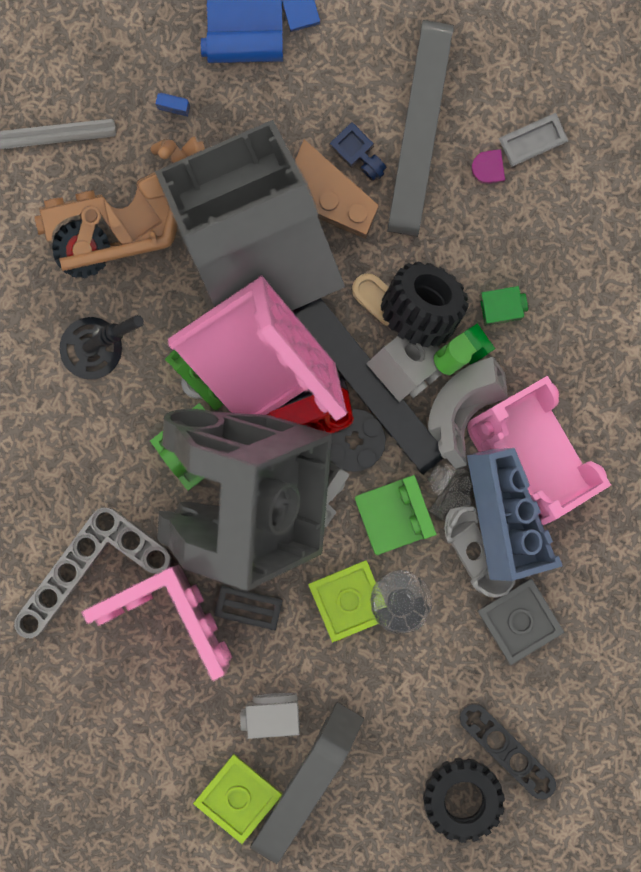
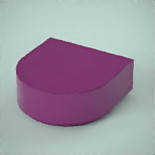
M501 149L481 152L474 158L471 171L477 181L483 184L505 182Z

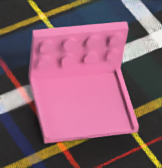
M260 276L168 338L170 348L177 351L231 413L267 415L303 391L310 390L315 396L316 404L323 413L329 412L336 421L347 414L336 363L263 276Z
M180 564L82 612L87 624L96 621L99 626L125 613L123 606H126L127 611L153 599L151 592L166 586L212 681L224 676L230 667L229 663L232 655L225 641L219 643L214 634V631L218 630L217 624L211 613L204 614L200 603L204 602L203 596L196 584L190 585Z

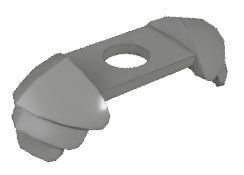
M463 506L450 509L444 526L446 540L448 544H452L470 575L472 586L478 592L488 597L496 598L507 595L514 586L515 580H490L482 534L476 525L479 522L477 509ZM472 542L478 543L481 548L480 556L476 560H470L466 554V549Z

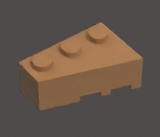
M304 139L295 162L308 185L319 213L317 215L318 219L366 239L378 212L379 205Z

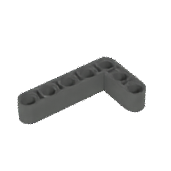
M336 702L332 708L333 711L326 718L313 747L263 823L258 836L254 838L250 845V849L275 864H278L344 763L364 721V717L339 702Z

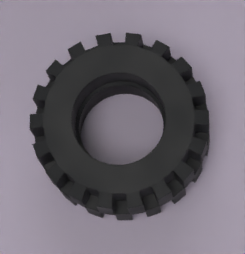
M415 262L413 265L408 263L398 270L382 298L381 310L384 312L382 316L384 321L389 322L388 327L392 331H396L398 333L397 336L400 338H406L409 340V343L414 345L419 343L422 347H429L430 344L437 347L441 343L445 344L450 339L465 316L469 305L467 303L468 296L467 293L463 292V285L456 281L454 275L445 272L444 268H437L431 263H426V265L422 262Z
M455 758V761H446L442 763V767L439 769L435 768L431 778L427 779L425 792H423L424 808L430 823H432L439 834H444L447 839L452 841L457 839L460 843H466V840L470 839L475 842L480 840V836L485 834L487 837L491 834V829L494 826L497 828L500 823V815L504 813L503 801H505L500 782L486 765L478 763L474 759L462 760V758ZM460 782L475 784L482 794L481 807L475 814L466 818L453 816L445 806V796L448 790Z

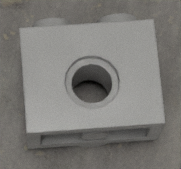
M399 336L383 347L366 363L399 402L409 394L412 398H415L427 387L424 382L425 380L430 385L443 374L437 369L433 359L434 354L440 349L438 346L434 347L430 344L429 347H422L419 343L414 345L409 343V340L406 338L402 339Z
M271 693L253 696L252 701H247L246 708L241 709V731H247L248 739L300 735L297 693Z

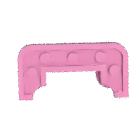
M548 376L471 419L467 425L469 436L478 452L490 449L515 448L530 484L528 491L532 501H537L541 511L538 515L542 525L560 518L611 486L602 466L592 461L584 464L581 462L556 419L552 409L559 403V391Z

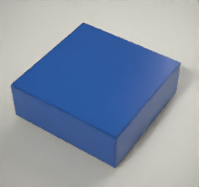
M282 0L290 32L320 24L315 0Z
M158 93L155 105L158 110L188 117L190 110L188 99L164 93Z

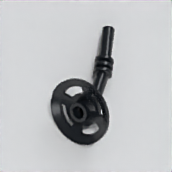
M135 315L119 324H110L96 317H86L73 322L64 331L60 341V356L63 364L72 374L83 379L93 380L108 375L120 361L123 335L144 325L143 318L140 315ZM95 325L94 329L83 330L77 335L73 333L82 326ZM92 334V338L80 340L82 336ZM68 344L74 345L75 354L80 359L76 365L71 362L68 356ZM114 344V352L106 351V346ZM97 355L100 356L98 360L88 362V357L93 358ZM104 361L108 363L97 371H86L87 367L100 365Z

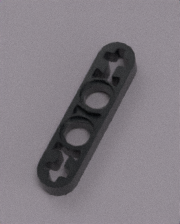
M470 703L461 709L459 720L463 728L532 796L543 800L548 799L554 794L556 781L552 774L485 708L479 704ZM469 710L473 713L479 710L481 712L479 719L485 725H487L489 720L494 723L485 729L481 737L476 735L481 729L475 723L466 724L468 720L466 713ZM493 731H500L505 736V743L497 749L491 748L487 743L488 735ZM517 753L524 754L528 761L527 766L521 771L513 770L510 767V759ZM534 765L539 768L534 773L540 779L545 777L549 779L546 783L549 789L546 792L541 789L537 792L534 791L536 783L530 777L527 778L526 782L522 780V777L531 772Z

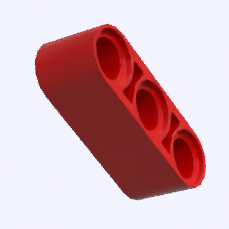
M341 388L347 414L337 421L329 412L323 413L315 402L314 395L267 414L331 434L347 428L353 423L354 419L349 393L344 388Z

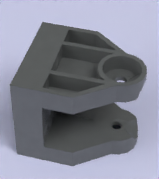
M178 409L168 412L164 415L162 446L166 450L173 452L189 473L221 483L220 506L196 502H180L174 512L159 511L157 539L160 543L170 548L183 569L245 591H249L321 555L323 552L332 434L270 415L211 412L201 409Z

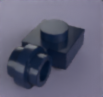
M353 122L329 143L330 147L351 168L361 160L364 164L360 168L370 180L374 181L376 178L380 179L384 176L383 171L387 167L383 161L375 154L371 158L367 155L374 147V143Z

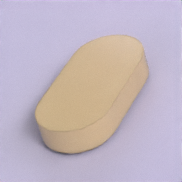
M373 274L360 275L352 286L354 299L381 324L388 326L389 322L384 321L382 316L384 312L381 310L382 298L388 286Z

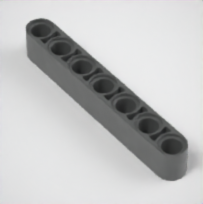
M423 20L387 232L416 237L419 235L454 28L453 24Z

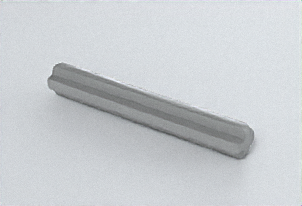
M113 119L4 130L0 131V149L116 136V125Z

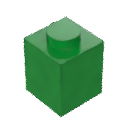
M519 286L481 292L479 295L484 326L522 320L524 318L523 312L528 311L526 294L520 293Z

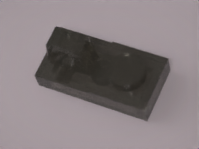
M468 462L466 466L455 470L428 510V512L444 523L450 509L462 506L470 507L475 499Z

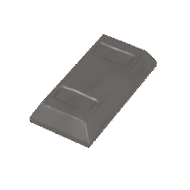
M556 113L499 138L511 167L569 141Z

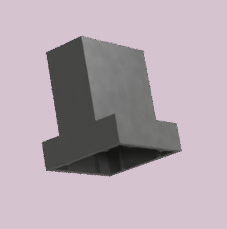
M274 120L155 171L184 242L214 307L260 276H263L291 311L345 288L317 215L319 213L308 185Z

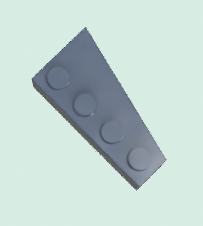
M515 448L490 449L467 455L490 580L514 581L562 567L559 556L554 555L550 545L553 542L548 530H544L538 514L541 511L537 501H532L528 491L530 484Z

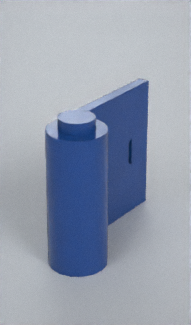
M207 0L208 31L207 38H201V57H207L208 63L283 62L282 0Z

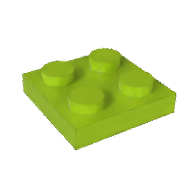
M367 560L308 584L332 643L381 623L375 614V610L386 608V606H383L384 601L381 594L375 591V589L378 591L379 589L376 588L377 584Z
M233 754L193 804L238 842L243 844L283 793L236 754Z

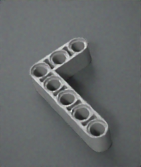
M113 508L97 509L17 615L14 623L16 632L24 638H33L40 635L109 543L152 574H159L170 567L172 563L170 551ZM106 512L114 517V526L108 531L101 529L98 524L99 517ZM130 531L137 533L140 538L139 546L133 550L127 548L123 542L125 534ZM85 538H90L95 543V551L91 556L83 555L80 551V543ZM154 550H159L165 555V563L161 568H154L149 563V555ZM67 563L73 565L76 569V577L72 581H66L61 576L62 566ZM46 589H51L57 594V602L53 607L45 605L42 601V594ZM33 615L37 618L38 628L35 632H29L24 628L23 620L25 616Z

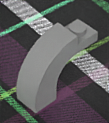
M494 357L478 361L459 371L444 385L432 405L428 431L437 440L441 456L444 459L447 458L455 469L467 465L464 433L470 418L484 406L508 398L505 372Z

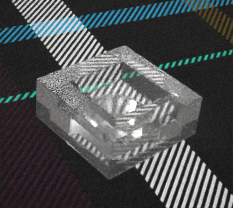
M447 462L443 467L436 465L427 479L431 483L428 490L440 496L457 469Z

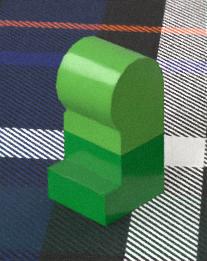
M477 323L439 349L434 354L433 359L441 373L452 375L468 362L470 365L476 363L496 348Z

